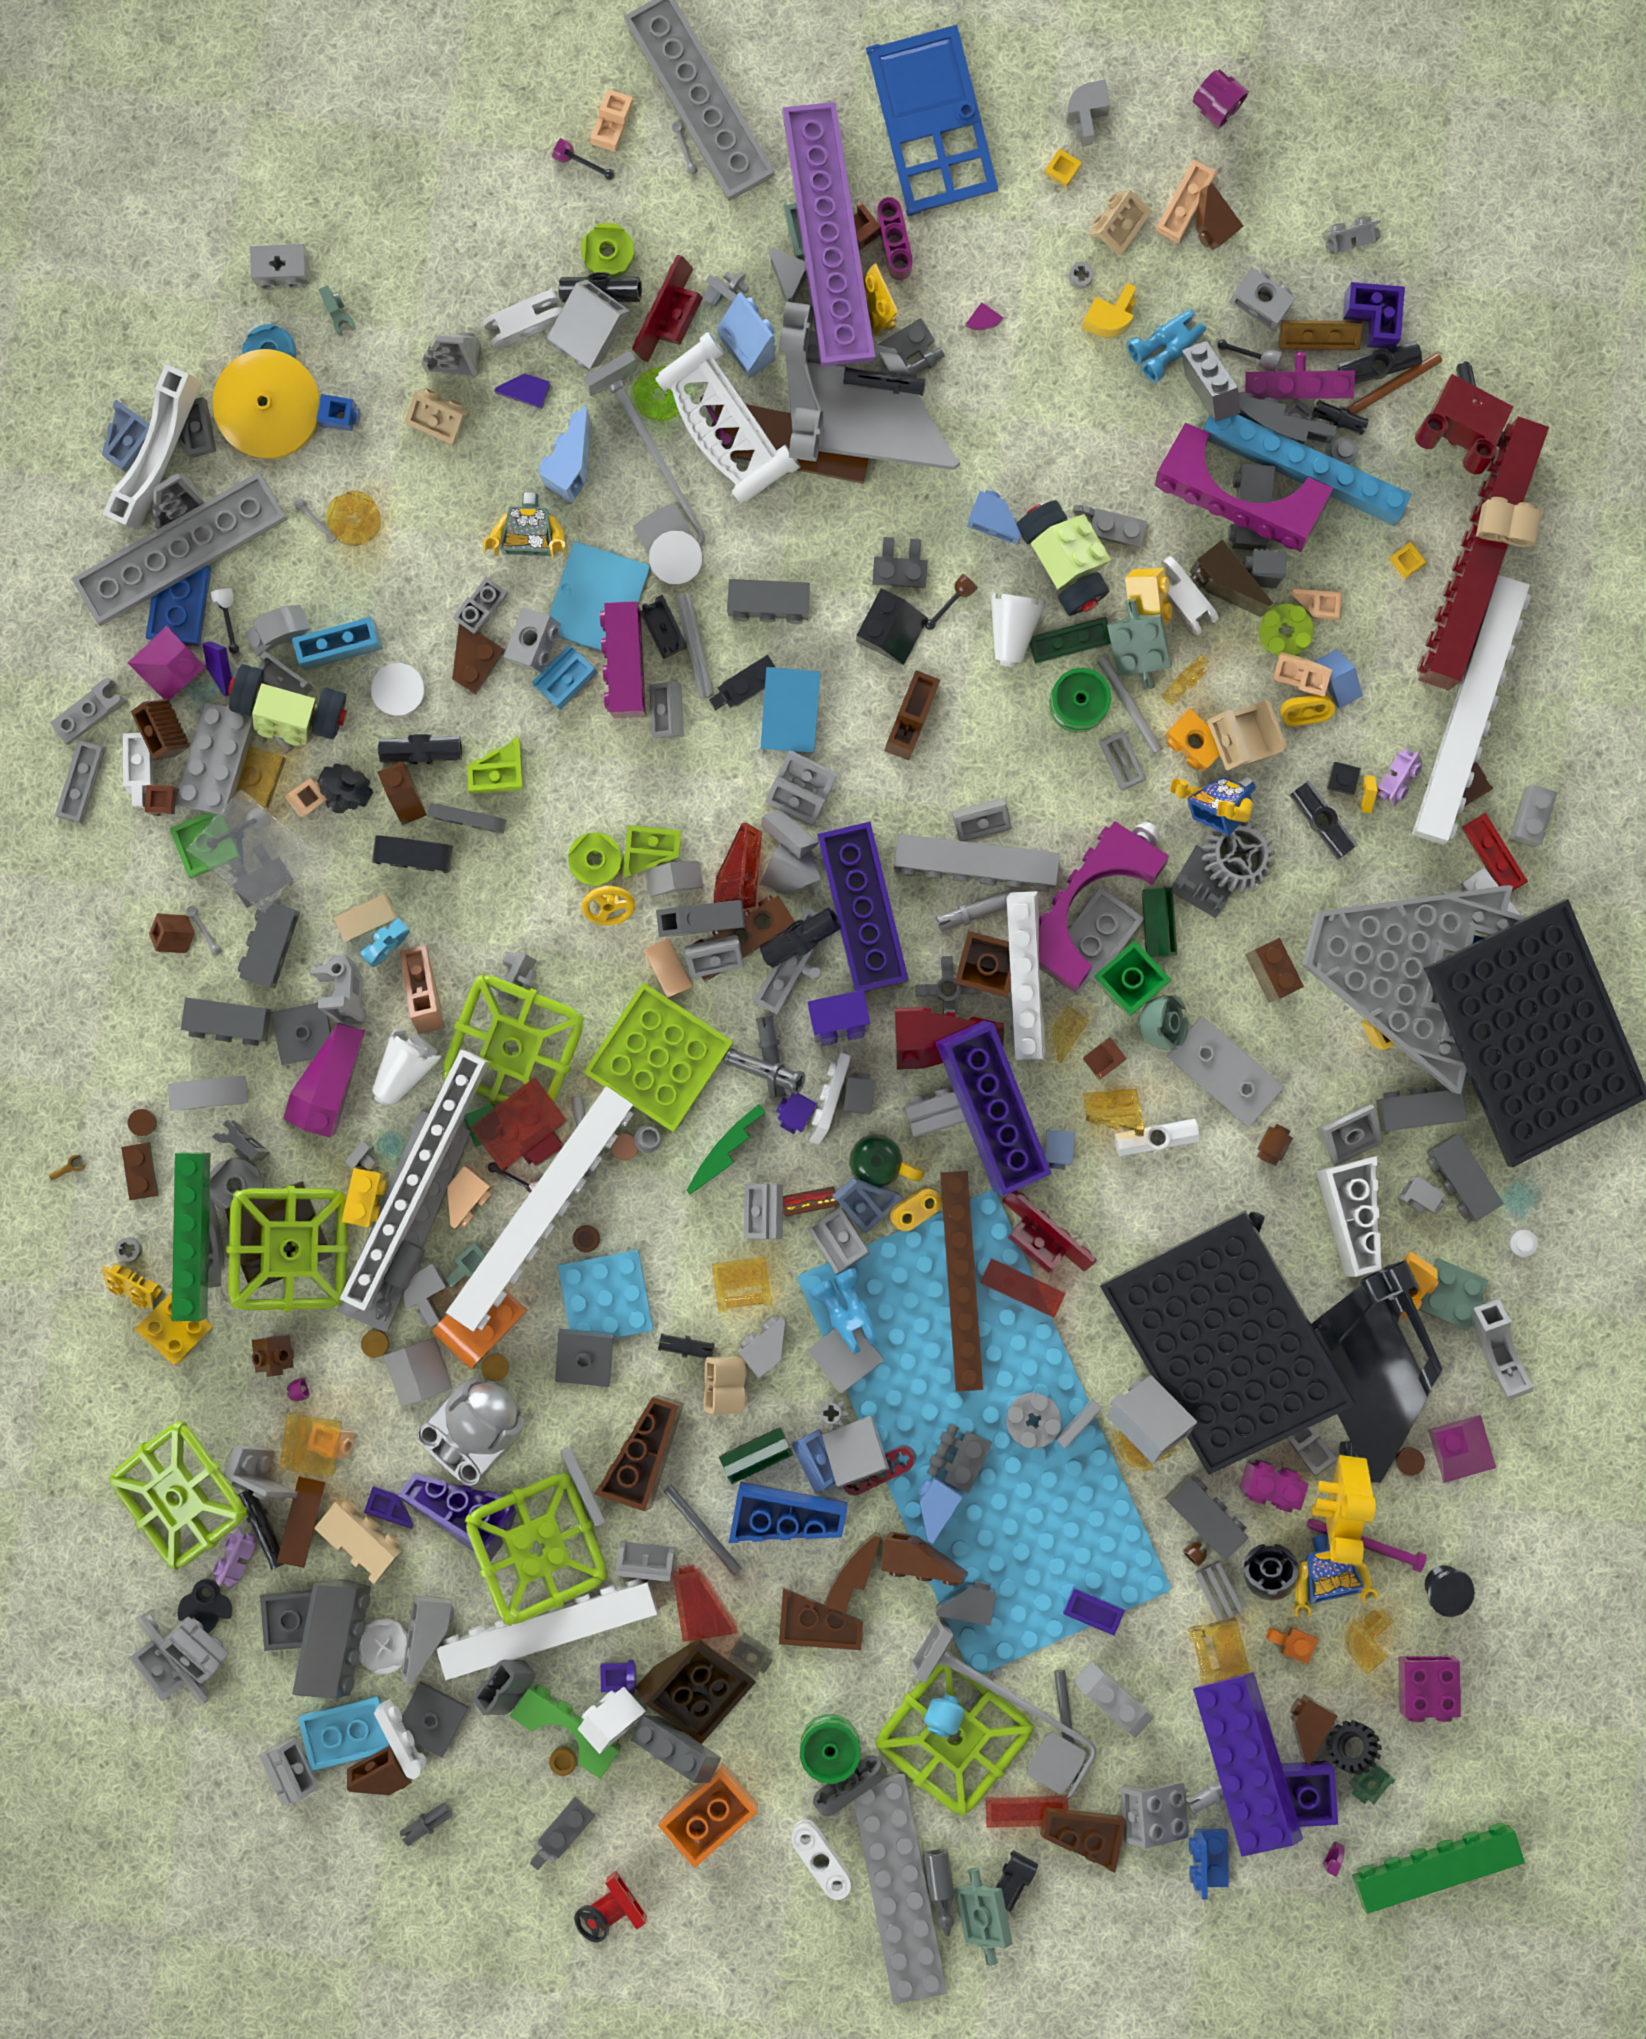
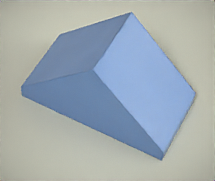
M1337 649L1314 661L1332 669L1327 689L1339 709L1363 696L1355 666Z

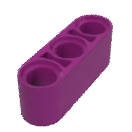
M886 197L877 206V222L881 226L880 236L890 276L896 280H904L912 272V253L901 205L897 199ZM885 210H892L895 212V215L893 217H885L882 213ZM896 235L901 238V241L892 243L888 238ZM903 261L907 266L903 269H898L894 266V263Z

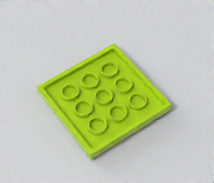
M643 982L583 1073L602 1086H607L633 1104L634 1107L672 1132H675L732 1046L733 1041Z

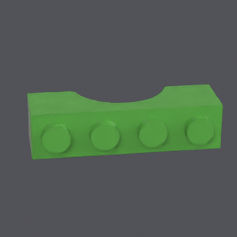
M531 1684L514 1707L510 1717L532 1732L541 1726L549 1724L567 1728L575 1736L579 1745L578 1764L601 1779L620 1751L619 1739L599 1754L578 1730L584 1719L572 1712L574 1708L562 1699L558 1702L550 1697L551 1692L543 1685L537 1684L535 1686Z

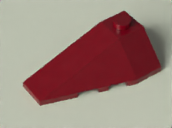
M926 1007L895 1008L897 1070L925 1069L942 1064L943 1061L935 1042L982 1021L994 1023L1002 1046H1004V1023L976 1017L968 1020L957 1018L955 1013L946 1012L945 1015L932 1013L931 1008Z

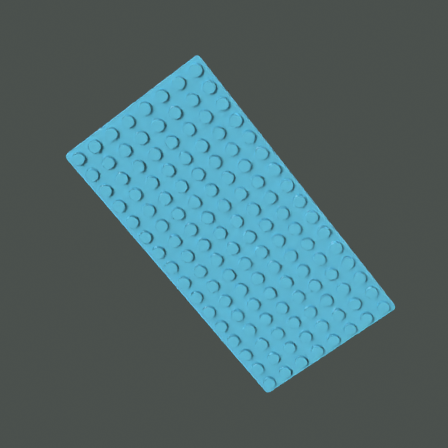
M993 1190L970 1199L983 1390L955 1391L943 1211L931 1216L910 1231L899 1230L866 1245L871 1254L846 1269L855 1268L858 1273L859 1279L855 1285L858 1298L868 1307V1315L877 1339V1343L873 1346L884 1359L882 1363L846 1389V1392L859 1420L869 1416L874 1417L884 1453L900 1445L910 1446L916 1453V1462L909 1471L886 1481L908 1533L917 1535L968 1572V1576L963 1583H959L956 1586L943 1584L942 1580L932 1579L930 1584L937 1600L940 1603L965 1584H974L975 1580L988 1582L991 1584V1588H995L996 1597L990 1626L946 1618L965 1664L982 1675L1091 1627L1063 1614L1073 1587L1119 1606L1125 1611L1165 1594L1171 1588L1096 1416L1067 1448H1064L1056 1439L1044 1447L1026 1448L1017 1443L1007 1430L1006 1416L1009 1406L1015 1398L1024 1393L1043 1394L1057 1405L1061 1415V1429L1056 1437L1089 1401L1023 1251L1007 1238L1013 1229L997 1193ZM829 1262L798 1276V1282L822 1337L835 1328L831 1325L832 1322L828 1308L823 1302L814 1300L809 1290L819 1283L830 1280L841 1306L847 1310V1304L834 1283V1278L837 1274ZM1030 1413L1026 1425H1033L1035 1428L1039 1426L1038 1421L1041 1420L1040 1415L1035 1416L1033 1413ZM949 1423L960 1427L955 1437L962 1440L966 1430L991 1441L992 1444L969 1493L944 1482L948 1471L940 1469L937 1478L961 1493L963 1498L932 1544L927 1539L919 1501L921 1495L918 1491L926 1479L931 1481L933 1476L927 1474L931 1464L929 1460L932 1454L935 1455L941 1443L939 1438L942 1432H946ZM951 1446L945 1460L952 1462L958 1448ZM899 1452L900 1456L891 1462L892 1467L900 1462H904L907 1465L906 1461L909 1459V1456H903Z

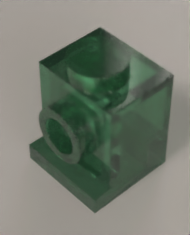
M1378 1764L1375 1768L1370 1766V1772L1368 1773L1361 1772L1362 1775L1355 1774L1348 1782L1354 1789L1352 1794L1364 1804L1370 1801L1375 1805L1388 1786L1395 1782L1393 1776ZM1371 1781H1375L1376 1784L1373 1786V1788L1371 1790L1368 1789V1783Z

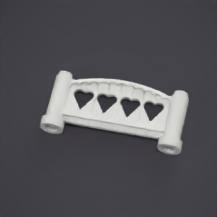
M708 331L700 337L701 342L660 371L655 379L664 391L670 389L673 392L683 422L704 455L726 477L735 483L736 488L732 492L740 503L748 502L787 472L793 473L801 466L797 459L789 458V448L787 445L776 450L716 362L718 358L724 355V351L714 336ZM709 382L701 403L694 404L691 399L692 395H688L685 391L686 385L688 383ZM705 405H724L717 424L714 427H710L707 424V418L703 417L700 413L701 408ZM739 427L733 446L730 449H725L722 446V440L717 439L716 431L719 428ZM736 450H755L748 469L744 472L739 471L737 468L738 463L733 462L731 459L732 452Z

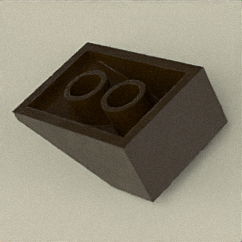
M1223 540L1199 557L1189 571L1192 574L1190 579L1198 589L1203 588L1207 593L1259 617H1262L1273 604V601Z

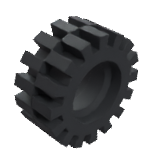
M1351 1720V1722L1343 1721V1726L1337 1724L1334 1727L1337 1731L1329 1733V1736H1332V1740H1327L1326 1744L1330 1746L1327 1753L1332 1756L1330 1759L1332 1763L1351 1774L1362 1775L1361 1772H1370L1369 1767L1375 1768L1377 1765L1374 1762L1375 1759L1380 1760L1381 1758L1378 1750H1382V1745L1378 1744L1380 1739L1374 1734L1375 1731L1354 1720ZM1352 1737H1359L1363 1742V1751L1356 1758L1348 1757L1345 1752V1745Z

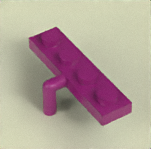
M1299 351L1295 355V371L1246 372L1245 393L1252 394L1253 398L1256 399L1354 398L1355 370L1306 371V354L1303 351Z

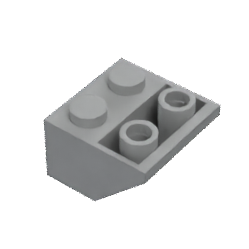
M774 1314L762 1324L763 1331L758 1335L753 1331L740 1343L742 1347L738 1353L758 1378L762 1377L781 1361L786 1318L783 1315L777 1318Z

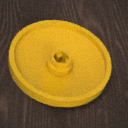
M254 350L235 358L220 374L213 392V414L220 432L236 449L255 458L277 459L293 454L312 438L319 424L317 422V414L321 395L315 379L298 360L276 350ZM265 398L268 400V403L262 407L261 401Z

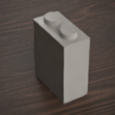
M584 280L576 283L547 338L554 343L553 345L557 350L574 357L575 362L579 366L592 369L599 366L630 311L590 281Z
M1150 1375L1143 1381L1140 1379L1136 1380L1129 1387L1127 1394H1118L1110 1402L1112 1408L1107 1417L1154 1464L1189 1436L1197 1421Z

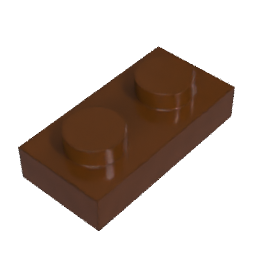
M150 1142L121 1147L129 1201L158 1196Z

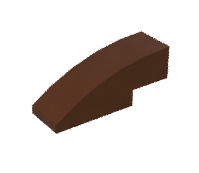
M917 670L915 671L887 740L885 752L910 760L941 681L940 679Z
M298 1476L295 1491L298 1493L296 1498L292 1500L277 1563L301 1568L305 1567L325 1482Z
M874 1532L848 1557L830 1586L824 1607L846 1613L853 1587L861 1590L865 1589L881 1538L880 1533Z

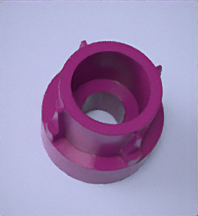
M1219 69L1218 71H1213L1195 92L1192 102L1201 109L1200 113L1220 129L1228 121L1227 118L1234 115L1241 107L1249 91L1232 76L1228 77Z

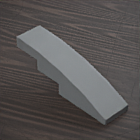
M1314 1426L1287 1438L1315 1477L1337 1462V1458L1321 1439Z

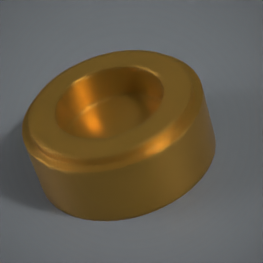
M380 1330L367 1332L361 1340L363 1353L371 1358L384 1355L389 1348V1338Z
M493 1353L483 1360L481 1370L484 1377L488 1380L499 1381L506 1377L510 1366L504 1355Z
M562 1746L556 1748L549 1758L551 1770L559 1776L569 1775L577 1765V1756L569 1747Z

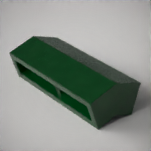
M1173 888L1143 889L1141 892L1146 953L1151 958L1177 956Z
M778 1427L719 1455V1459L731 1484H734L793 1456V1452L782 1428Z

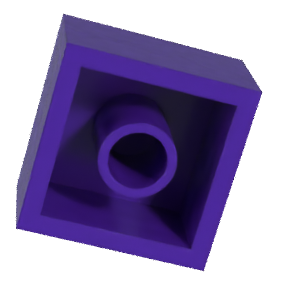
M1312 1761L1311 1764L1307 1762L1281 1763L1299 1826L1339 1825L1335 1768L1330 1762Z

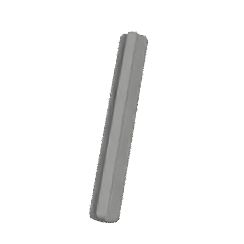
M681 594L676 599L699 696L702 699L709 698L714 693L691 595Z

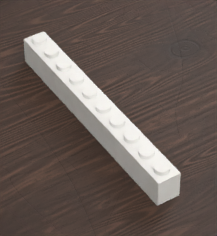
M1497 576L1460 682L1412 832L1414 836L1443 845L1449 839H1453L1456 834L1458 824L1454 823L1457 813H1462L1465 806L1466 798L1462 796L1465 787L1469 788L1472 783L1474 772L1470 771L1473 762L1477 763L1480 758L1482 747L1479 746L1482 736L1486 737L1491 723L1487 721L1489 712L1495 710L1499 696H1496L1495 693L1497 687L1502 686L1507 671L1503 670L1505 661H1510L1514 652L1515 645L1511 644L1514 635L1519 634L1523 620L1519 619L1522 609H1527L1531 594H1527L1529 584L1504 576Z
M460 1050L340 1297L341 1300L363 1311L371 1309L384 1282V1278L409 1231L489 1066V1061L469 1051Z
M607 1086L604 1088L446 1311V1314L472 1332H475L477 1328L482 1331L491 1318L487 1314L493 1305L497 1308L507 1295L503 1290L509 1282L513 1285L516 1283L523 1272L520 1269L525 1259L529 1262L539 1250L535 1245L541 1236L544 1239L549 1236L555 1227L551 1223L557 1214L561 1217L571 1204L567 1200L572 1192L576 1194L580 1192L587 1181L583 1178L589 1169L594 1172L603 1159L599 1156L604 1147L610 1149L618 1138L615 1131L620 1125L625 1127L634 1115L630 1112L633 1104Z

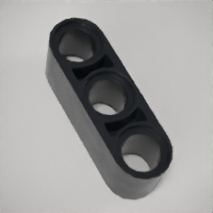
M376 835L372 863L380 865L381 863H386L395 867L408 868L409 866L415 867L418 870L433 872L434 870L443 871V873H449L453 846Z

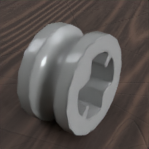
M1086 262L1074 264L1069 273L1071 285L1078 289L1088 287L1094 275L1092 267ZM1078 270H1084V274L1088 275V278L1085 277L1084 281H1079L1078 276H1074V272L1078 274Z
M123 1238L115 1246V1254L123 1262L135 1261L142 1253L141 1243L135 1238ZM125 1243L134 1245L135 1251H131L134 1253L133 1256L130 1257L129 1254L124 1255L122 1253V1249H125L123 1246Z

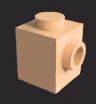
M311 777L284 796L300 818L327 800L320 793L321 786L316 780L313 781Z

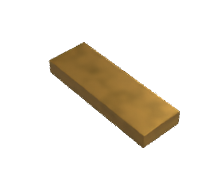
M1281 320L1279 349L1360 350L1363 323L1362 321Z

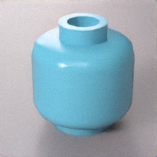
M943 1694L942 1698L936 1697L930 1701L924 1718L925 1724L929 1726V1732L944 1738L957 1734L964 1716L963 1708L957 1705L959 1699Z

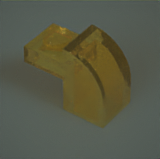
M1120 1430L1111 1433L1119 1455L1129 1466L1142 1471L1154 1469L1152 1463ZM1176 1447L1171 1449L1158 1461L1171 1457L1170 1452L1176 1451Z
M1382 1609L1378 1612L1376 1610L1370 1612L1364 1618L1365 1624L1362 1626L1353 1619L1345 1631L1344 1642L1346 1650L1367 1675L1388 1657L1374 1641L1378 1635L1394 1622Z

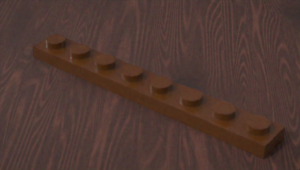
M968 1171L940 1172L955 1391L983 1390Z

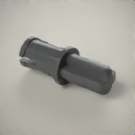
M444 1802L426 1815L423 1813L419 1815L417 1821L400 1831L401 1837L406 1836L402 1839L403 1842L410 1846L427 1833L432 1834L434 1828L452 1817L451 1807Z

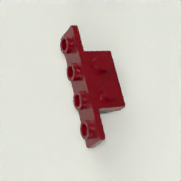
M676 255L673 264L670 266L669 272L632 347V350L643 361L649 362L659 339L681 345L703 299L698 292L684 289L693 271V267L681 255Z
M1016 1190L1009 1193L1002 1200L1004 1204L1022 1218L1007 1238L1048 1273L1056 1267L1064 1255L1082 1271H1086L1097 1261L1089 1249L1077 1243L1067 1230L1056 1225L1049 1215L1034 1206L1025 1194Z

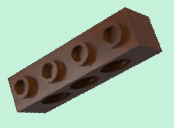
M769 895L757 903L759 908L750 913L748 909L744 911L745 927L712 932L714 936L707 941L733 936L735 931L744 930L747 932L748 938L745 943L740 944L742 957L745 958L765 943L781 935L795 921L780 897L776 896L773 898ZM765 915L770 918L771 924L767 929L762 930L756 927L755 921L759 916ZM702 938V939H699L698 941L694 942L693 944L701 943V942H705V941H704L703 938ZM719 973L705 975L701 977L704 980V982H707Z

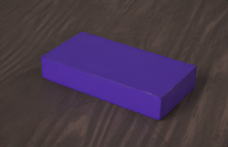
M1073 1587L1063 1614L1115 1636L1125 1610Z

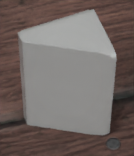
M668 681L650 684L652 738L683 737L681 683Z
M1004 798L952 811L959 841H966L1012 829Z
M780 809L762 816L761 827L799 860L819 843Z
M738 935L684 947L691 979L744 967Z

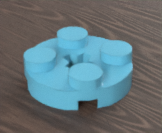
M397 918L388 929L384 926L373 936L375 942L365 947L360 956L371 967L379 965L388 957L386 954L395 946L398 948L410 933V929L400 918Z

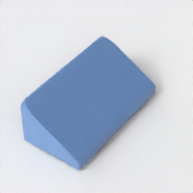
M820 1429L791 1443L814 1492L822 1491L836 1483Z

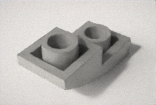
M485 577L471 598L467 597L453 619L473 634H476L492 617L509 593Z

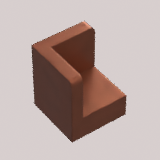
M862 202L857 205V213L853 215L859 251L878 238L881 233V226Z
M146 785L145 812L154 816H160V814L175 815V801L179 789L174 786Z
M160 913L156 914L149 932L156 952L187 953L195 934L188 916Z
M1111 1037L1083 1057V1060L1098 1079H1102L1127 1059Z

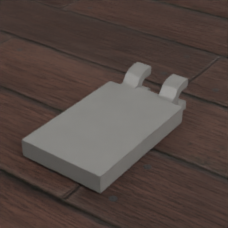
M1101 886L1068 930L1077 951L1092 964L1091 973L1077 993H1075L1076 995L1083 990L1089 980L1095 984L1098 983L1094 975L1119 954L1144 919Z

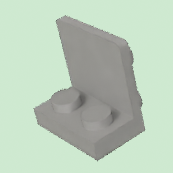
M234 1445L224 1472L225 1478L233 1481L232 1486L242 1490L250 1489L254 1491L253 1496L262 1500H269L272 1497L284 1501L285 1498H296L298 1493L265 1477L271 1467L274 1450L263 1446Z
M1175 1782L1147 1790L1132 1785L1121 1787L1122 1813L1126 1819L1124 1828L1125 1843L1147 1849L1188 1838L1184 1783Z

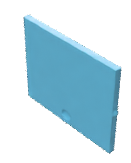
M574 541L549 614L561 623L558 637L579 643L582 647L588 646L602 651L601 638H606V631L603 632V627L600 625V611H605L604 603L637 601L638 603L650 565L616 555L614 552H607Z

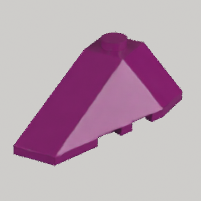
M342 1023L337 1024L291 1091L283 1117L284 1120L302 1130L330 1138L336 1134L365 1030Z

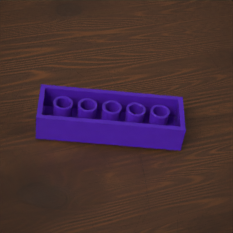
M871 821L817 834L835 912L841 924L840 933L854 991L864 990L865 993L908 982V974Z
M864 990L807 1001L815 1043L821 1042V1046L836 1044L838 1042L837 1039L847 1036L848 1041L864 1038L865 1032L869 1030L871 1023Z
M982 1021L936 1041L939 1054L993 1191L1005 1196L1051 1175V1170L994 1023Z
M1250 1672L1193 1688L1241 1857L1294 1846L1303 1840L1255 1673Z

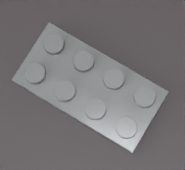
M205 703L176 797V806L228 818L254 732L253 716L232 712L229 710V707Z

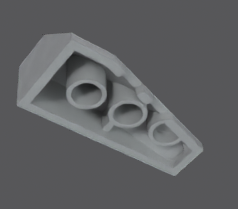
M461 332L459 335H436L424 354L421 365L425 372L478 376L481 343L478 337L467 332Z
M185 472L176 473L154 487L152 523L157 529L205 503L192 479Z

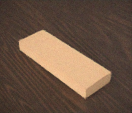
M1193 160L1155 231L1179 243L1198 209L1200 190L1213 182L1217 172Z

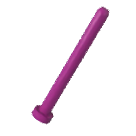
M1313 1518L1308 1519L1307 1527L1309 1529L1328 1535L1325 1522ZM1361 1536L1360 1540L1363 1541L1365 1549L1413 1566L1414 1571L1421 1572L1423 1570L1426 1554L1418 1552L1417 1555Z

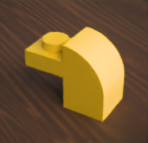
M1126 283L1115 306L1095 297L1081 328L1104 338L1116 337L1124 333L1131 325L1134 317L1130 313L1137 301V298L1134 297L1136 287Z

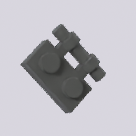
M921 318L877 344L895 349L906 365L910 377L914 378L917 377V373L927 367L931 369L937 365L938 360L945 357L940 347L933 352L927 348L935 342V339ZM918 352L922 356L920 360L913 364L907 361V359Z
M949 1423L946 1432H942L939 1438L941 1443L935 1455L932 1454L929 1460L931 1464L927 1474L937 1478L940 1469H945L948 1472L944 1482L969 1493L992 1442L966 1430L961 1440L955 1437L960 1427ZM954 1446L958 1450L953 1461L945 1460L950 1447Z

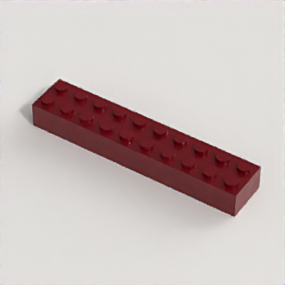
M1518 416L1512 424L1508 423L1505 430L1502 431L1496 447H1499L1486 469V471L1490 472L1487 481L1482 482L1478 491V496L1482 498L1478 506H1474L1469 517V521L1473 522L1469 531H1465L1460 546L1464 547L1461 556L1456 557L1452 566V571L1455 572L1452 581L1447 582L1443 592V596L1447 597L1443 606H1439L1434 621L1438 622L1435 631L1429 633L1425 646L1429 647L1426 657H1421L1417 666V672H1420L1419 681L1448 691L1461 682L1509 545L1505 542L1487 540L1476 536L1482 504L1487 500H1491L1492 497L1505 498L1508 500L1507 503L1513 505L1524 502L1549 430L1548 426Z

